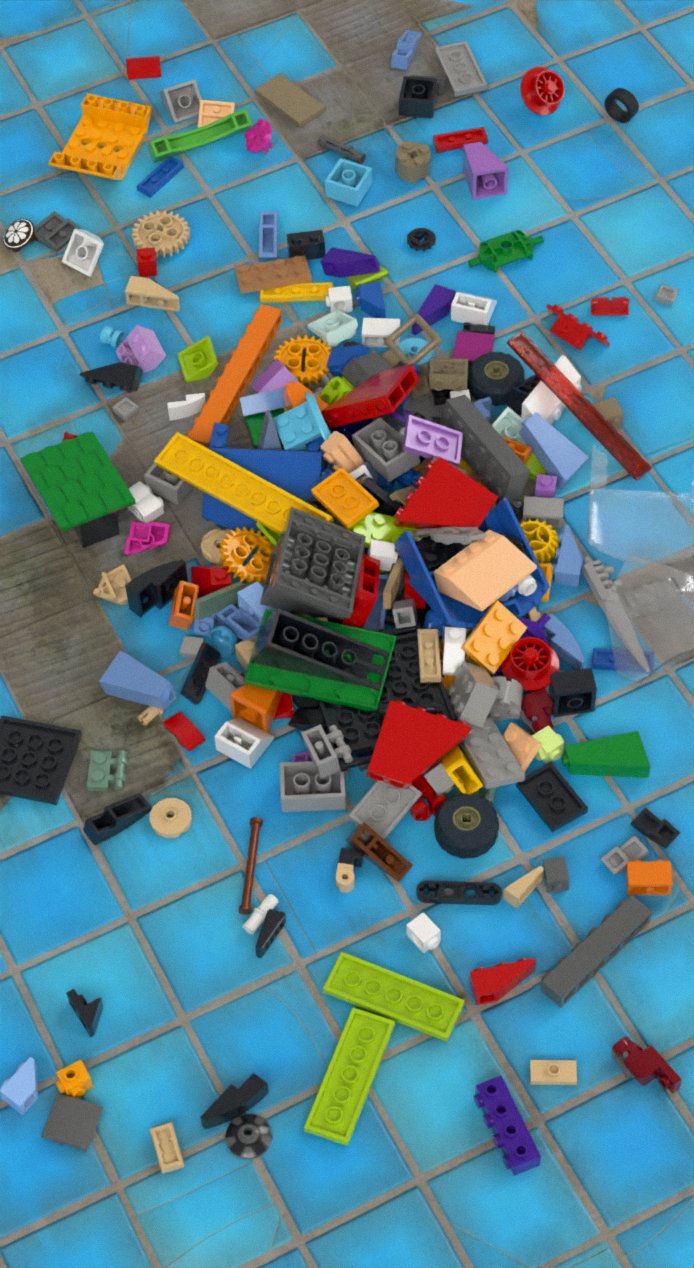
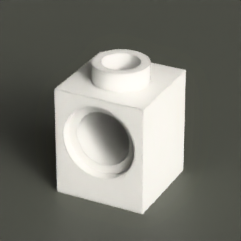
M350 286L328 288V296H325L326 307H330V312L336 309L344 313L353 312Z
M424 912L406 925V935L423 953L429 949L433 950L439 945L441 930Z

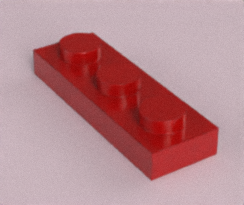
M484 127L434 135L433 142L438 153L461 149L464 144L476 142L488 144V138Z

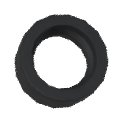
M624 88L614 89L607 96L604 103L609 116L620 123L629 122L639 109L635 96ZM616 100L621 101L627 108V111L622 110L616 103Z

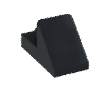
M72 989L66 993L68 1002L89 1036L92 1037L95 1035L103 1010L102 999L100 997L87 1004L82 994L78 996L75 989Z

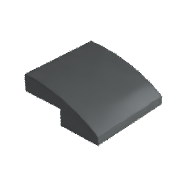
M54 211L35 227V240L49 249L58 251L70 241L74 228H81L69 218L65 220Z
M57 1094L41 1138L61 1146L67 1144L86 1152L103 1107L78 1098Z

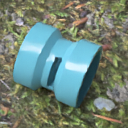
M105 326L100 334L101 343L111 344L116 349L125 340V332L121 330L115 331L110 326Z

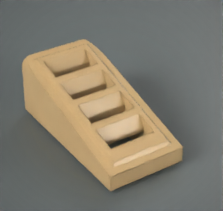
M540 865L507 886L503 890V899L513 907L518 908L543 881L544 868Z

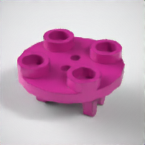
M261 118L251 129L245 132L244 137L246 138V148L252 153L260 151L267 153V147L273 148V144L269 141L272 135V126L268 121Z

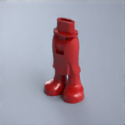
M423 775L413 784L422 793L421 797L411 808V815L416 821L428 820L431 812L435 817L440 805L448 800L445 795L437 796ZM423 798H426L429 807L426 803L423 802Z

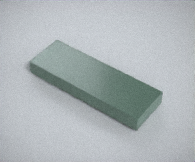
M239 581L196 599L194 618L200 620L221 611L230 604H238L237 592L241 591L245 584Z

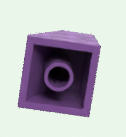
M483 143L464 144L463 172L472 199L507 194L508 166Z

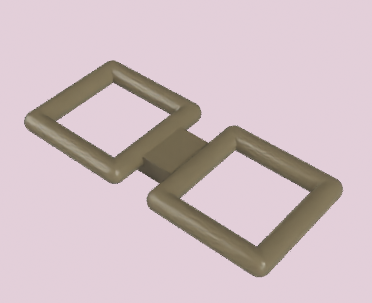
M415 313L384 340L389 350L382 357L393 368L400 367L402 364H417L438 346L442 339L418 313ZM417 323L432 341L409 360L394 341Z

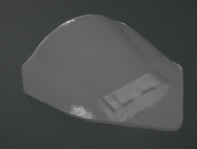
M629 556L625 560L605 604L616 674L625 679L640 683L671 660L694 651V576L640 556Z

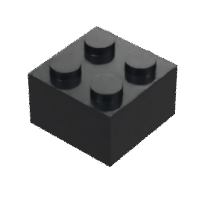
M404 76L399 97V115L433 118L438 95V79Z
M579 668L573 671H559L550 674L549 696L554 703L553 717L594 712L597 687L592 668Z

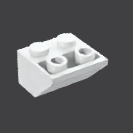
M456 292L451 304V321L469 322L475 326L477 324L488 326L497 300L464 292Z
M241 718L226 721L214 736L217 751L250 769L274 740L273 735Z

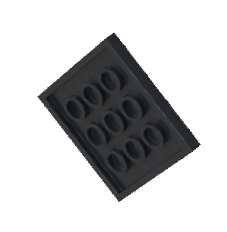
M1 716L0 794L57 805L82 736L81 730Z

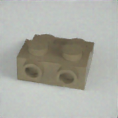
M431 358L429 389L437 391L444 389H453L454 391L467 390L468 359Z

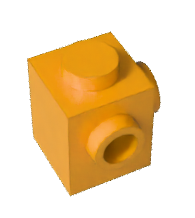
M82 1060L56 1072L58 1081L55 1083L60 1094L65 1093L66 1096L78 1098L84 1095L87 1090L93 1088L91 1077Z

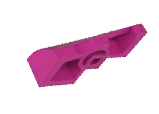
M132 521L124 555L129 556L166 545L171 533L170 524L151 521L150 524Z

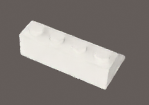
M562 355L522 403L521 418L523 420L527 416L532 417L537 412L552 425L555 420L560 418L563 409L569 407L572 398L580 393L582 388L580 385L581 376L566 356Z

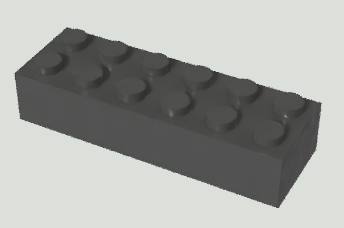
M466 395L447 399L439 425L463 433L461 458L464 459L476 475L482 477V483L498 496L497 500L499 502L503 498H507L509 502L519 500L530 474L529 468Z

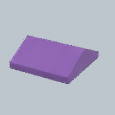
M276 359L251 386L257 393L282 389L287 383L291 381L296 383L299 380Z

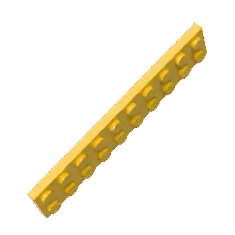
M176 432L154 460L155 464L280 535L286 525L288 512L291 507L331 523L334 521L332 516L179 432Z

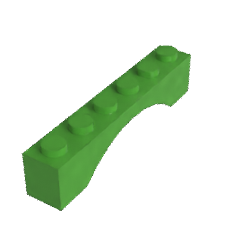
M244 109L197 129L151 140L147 147L153 163L170 156L173 157L244 133L253 124L247 109Z

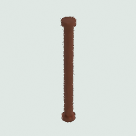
M258 817L250 819L252 827L242 904L238 910L243 915H249L252 912L250 903L260 827L263 825V820Z

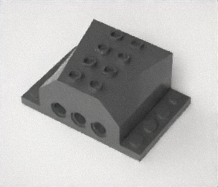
M291 507L288 512L286 525L271 553L260 604L323 618L327 617L328 619L338 621L344 620L345 617L350 618L353 612L366 536Z

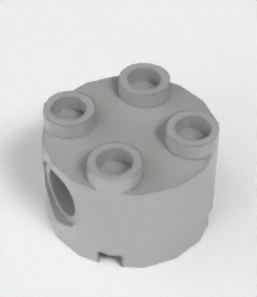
M491 677L499 692L488 717H491L494 722L518 719L520 717L523 697L522 685L514 679L510 682L506 681V677Z

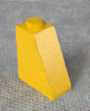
M459 746L455 747L441 760L445 771L463 794L471 795L483 787L482 782Z

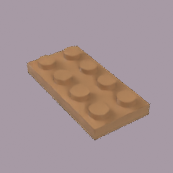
M305 255L234 267L240 294L312 282V276Z

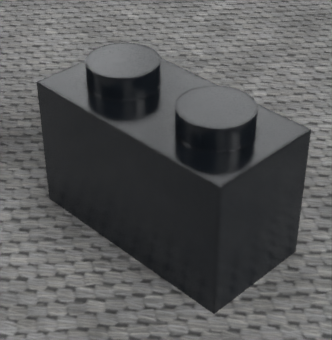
M315 230L287 234L289 258L304 255L306 260L323 258L325 256L323 231Z

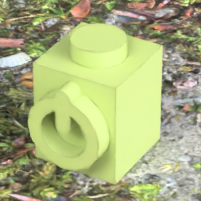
M549 725L532 735L534 739L542 744L534 756L537 760H543L548 764L552 760L556 761L561 757L564 749V740Z

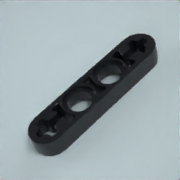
M426 880L417 885L416 895L418 900L423 903L496 905L501 901L502 889L496 883ZM449 888L454 891V894L447 897L442 894V891ZM424 889H429L428 895H424ZM472 889L476 892V895L474 897H467L464 892ZM480 890H483L482 897H480ZM490 891H494V897H490Z

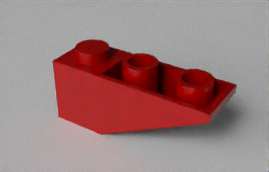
M523 958L514 963H499L494 967H479L469 972V983L475 1005L500 1000L535 972L536 959Z

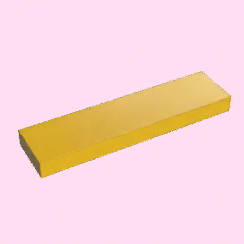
M333 282L302 283L261 290L260 303L325 300V296H328V288H333Z

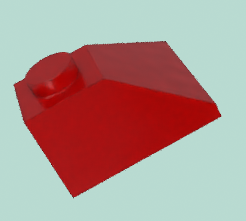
M223 564L191 566L192 584L199 586L197 599L232 585L231 572H227L229 566H223Z

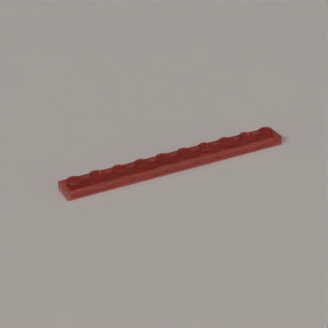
M522 330L508 339L507 345L636 481L650 472L652 467Z

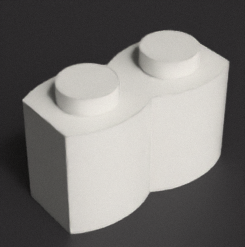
M139 481L128 488L136 504L127 508L134 513L141 523L148 524L164 514L162 499L159 496L156 497L147 484L144 485Z

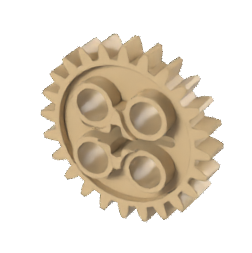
M157 210L155 215L150 212L149 217L143 215L144 220L138 219V223H134V228L132 229L134 246H137V249L155 247L156 258L159 255L165 258L166 254L173 256L172 252L179 253V248L184 249V244L188 245V240L190 239L188 222H185L184 217L180 218L179 214L173 216V211L166 214V210H164L160 214Z

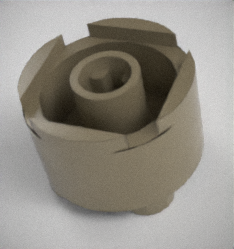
M404 141L397 149L395 172L396 174L398 173L401 180L417 182L419 179H425L429 175L431 162L429 146Z

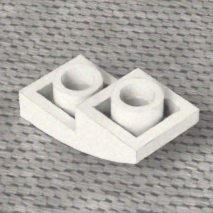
M205 393L186 395V401L167 403L169 420L182 419L201 412L203 404L206 403Z

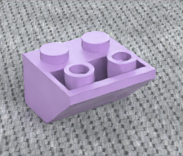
M138 325L115 351L120 362L138 366L143 369L142 373L156 369L166 357L154 331Z

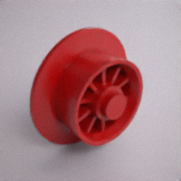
M535 67L524 74L520 90L525 105L533 113L549 115L558 108L564 96L565 87L562 78L556 72L543 67Z
M526 637L518 640L512 646L511 651L501 663V669L507 681L511 682L512 679L518 681L522 685L523 690H539L549 685L550 674L559 672V659L556 652L545 641L536 637Z

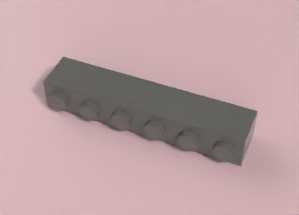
M633 895L627 900H622L612 915L610 913L607 914L597 929L595 927L591 929L586 939L582 943L578 942L573 947L571 954L567 957L563 956L552 972L549 970L543 975L541 991L562 1008L650 923L652 911Z

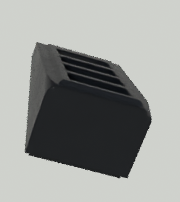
M272 909L267 911L256 944V956L258 958L264 956L286 923L284 912Z

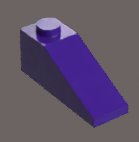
M334 247L320 260L325 275L338 278L380 271L375 255Z
M435 284L417 313L430 326L445 318L451 311L455 290ZM417 323L412 326V334L414 335L423 331Z

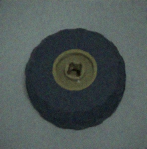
M489 352L479 356L472 362L468 372V385L471 394L477 400L490 397L494 406L506 405L512 388L525 381L524 368L521 363L512 355L503 352Z
M461 794L450 797L440 805L435 814L434 832L439 846L448 854L463 859L476 858L484 855L494 846L498 837L499 821L496 810L490 802L477 795Z

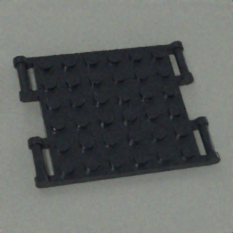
M419 621L416 622V626L389 630L385 628L379 629L378 632L397 636L379 703H389L390 700H400L405 703H419V701L423 700L424 703L443 702V708L434 709H443V715L447 716V719L456 721L457 718L442 679L441 682L420 683L417 629L422 628ZM317 700L328 734L330 733L329 727L336 725L338 730L342 731L344 735L343 740L352 751L351 755L369 751L374 752L385 716H379V710L387 709H379L378 705L376 711H366L342 704L337 705ZM332 743L333 749L338 748L336 743ZM373 754L354 758L350 763H346L341 757L338 758L340 771L344 772L348 771V768L370 764Z

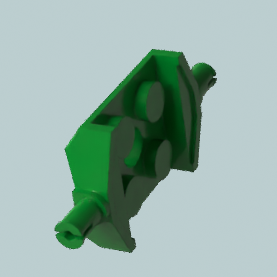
M515 230L480 242V254H478L477 258L468 260V264L470 267L483 264L484 267L496 273L499 266L528 257L530 261L533 260L534 245L544 243L542 235L531 238L522 230Z

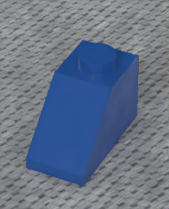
M381 283L358 284L359 292H356V302L360 303L361 310L374 318H386Z
M364 344L332 348L326 367L334 377H344L341 371L352 358L370 354Z

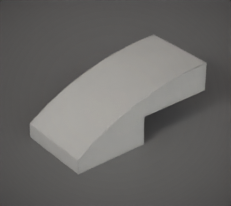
M634 835L620 848L616 846L600 860L616 876L626 871L627 862L642 860L650 853Z

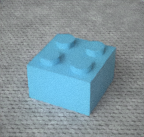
M340 158L325 180L326 197L358 207L373 184L372 168Z

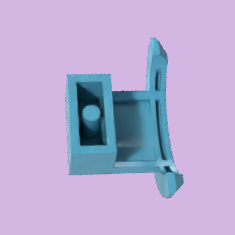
M305 392L307 402L273 418L285 451L307 452V443L323 436L324 440H328V437L331 435L319 409L316 395Z

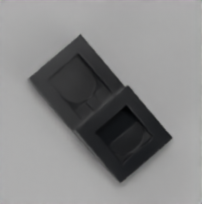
M646 807L630 824L648 839L664 848H667L680 834L666 819L661 821Z

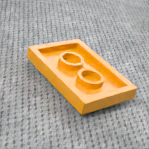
M342 467L311 489L312 495L347 529L379 507L378 501Z
M495 601L461 646V649L492 675L499 668L511 651L512 646L519 640L527 627L499 601Z

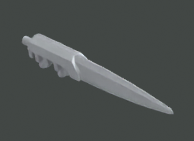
M585 557L581 571L599 606L631 654L645 671L651 672L639 639L616 593V589L622 588V583L620 580L614 582L608 580V574L614 573L613 566L604 567V565H601L600 560L591 561L590 557Z

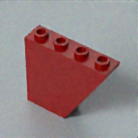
M413 364L379 372L323 409L321 413L329 428L393 413L420 379Z
M439 456L435 462L433 460L430 461L425 469L428 473L425 477L420 476L415 484L418 488L415 492L410 491L404 500L407 502L404 508L400 506L394 515L397 519L393 524L396 527L418 529L441 527L479 528L498 499V496Z
M365 554L362 555L353 612L350 618L345 617L344 620H336V624L363 628L378 598L380 560Z
M390 700L365 777L407 790L464 741L472 727L461 720H449L443 714L436 713L434 715L428 713L424 708H413L406 706L407 704L403 701Z

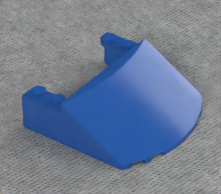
M214 423L208 449L304 502L315 498L311 493V489L321 482V473L328 468V461L324 459V452L320 447L325 442L323 436L309 442L307 452L226 448L229 436L228 426L223 423ZM203 492L202 518L216 523L217 527L223 528L224 526L233 531L236 528L242 530L243 527H246L248 532L253 528L256 534L260 531L256 526L257 521Z
M503 498L488 512L483 520L484 526L487 530L503 535L507 539H519V542L524 544L523 549L527 551L525 555L537 565V569L530 574L535 579L537 585L536 590L531 595L525 596L516 590L514 597L510 596L508 602L499 601L517 618L524 616L540 602L550 586L508 499ZM405 531L394 542V545L411 579L408 583L447 625L475 629L491 605L485 610L479 611L438 592L434 571L428 572L410 531Z

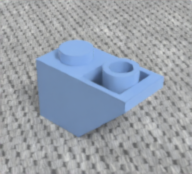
M32 1057L26 1062H22L18 1066L16 1073L11 1078L5 1080L0 1089L3 1101L22 1115L39 1099L37 1067Z

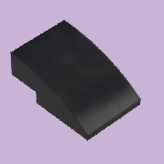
M179 560L162 564L142 573L126 584L129 609L141 618L154 606L160 610L173 600L174 590L179 582H188L186 562Z

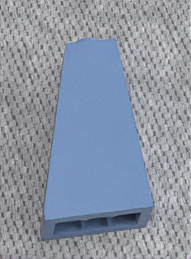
M536 412L532 417L527 416L521 423L523 427L519 434L528 446L533 447V454L548 475L557 476L556 486L561 490L583 467L589 457Z
M123 651L118 652L99 680L107 695L167 710L176 696L170 681Z

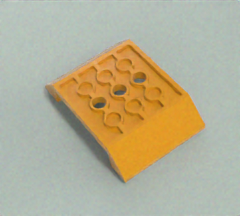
M87 93L81 104L83 115L62 153L55 151L48 164L53 167L113 180H123L147 135L152 108Z

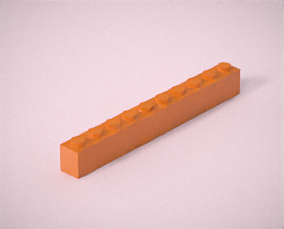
M261 304L258 311L254 312L252 322L248 323L244 336H241L237 349L233 350L231 360L225 364L222 376L218 377L216 387L210 391L207 403L203 404L200 416L195 418L192 430L188 431L186 437L207 448L210 444L214 423L228 424L240 402V397L243 396L283 322L282 309Z

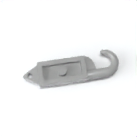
M478 527L422 528L412 534V538L414 541H420V536H430L431 540L442 542L446 545L452 543L467 545L472 543L473 540L486 538V533L478 530Z

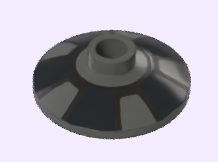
M254 1114L241 1115L229 1124L225 1136L226 1144L229 1150L239 1158H257L270 1147L272 1131L267 1121L262 1117ZM250 1130L253 1132L250 1136L244 1135L245 1131Z

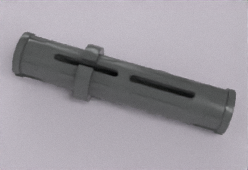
M324 134L320 135L318 139L319 145L343 155L347 160L351 159L359 164H363L366 159V154L355 150L350 145L346 146Z

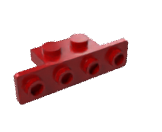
M547 304L546 308L558 316V319L549 330L552 334L581 351L589 337L609 347L610 343L606 340L608 337L598 331L596 334L592 331L593 328L585 322L583 324L578 323V318L570 313L567 316L563 313L564 310L556 304L554 306Z

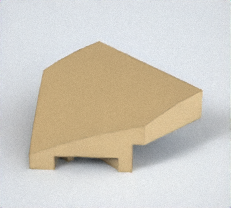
M123 564L108 573L102 572V579L98 588L94 589L93 594L119 605L127 604L128 599L125 585L132 581L126 566Z

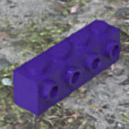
M500 1075L476 1085V1093L473 1095L476 1106L482 1108L485 1114L483 1119L487 1128H492L494 1133L493 1140L497 1149L501 1148L504 1153L502 1158L506 1168L511 1169L515 1176L540 1166L541 1155L502 1076Z

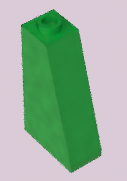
M639 731L565 745L564 754L561 755L563 767H567L571 775L649 777L650 763Z

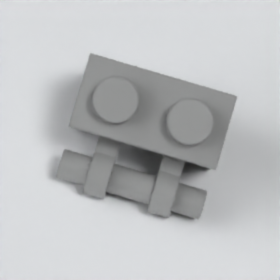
M224 662L210 667L205 687L232 711L230 694L247 684H243L245 677L240 670H236Z
M321 724L301 733L304 745L321 779L341 770L338 758H343L346 763H350L353 760L352 751L349 745L345 744L343 740L344 735L341 730H338L336 725L329 727L330 733L327 735ZM331 743H336L338 748L333 749Z

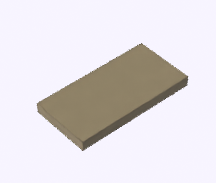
M281 73L255 88L256 95L299 128L325 112V106Z

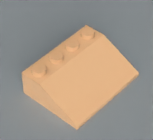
M491 530L485 532L486 538L473 541L434 571L438 592L479 611L485 610L537 569V565L507 538Z

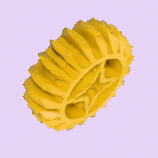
M529 518L527 522L521 519L520 526L538 563H549L551 558L555 557L556 549L559 546L556 530H553L552 525L546 526L545 521L540 523L538 518L535 521H531Z

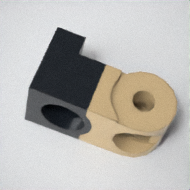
M341 848L336 870V887L340 892L348 893L354 889V872L356 867L362 868L363 851Z

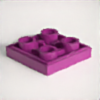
M457 331L453 359H468V365H471L479 356L492 352L495 335Z

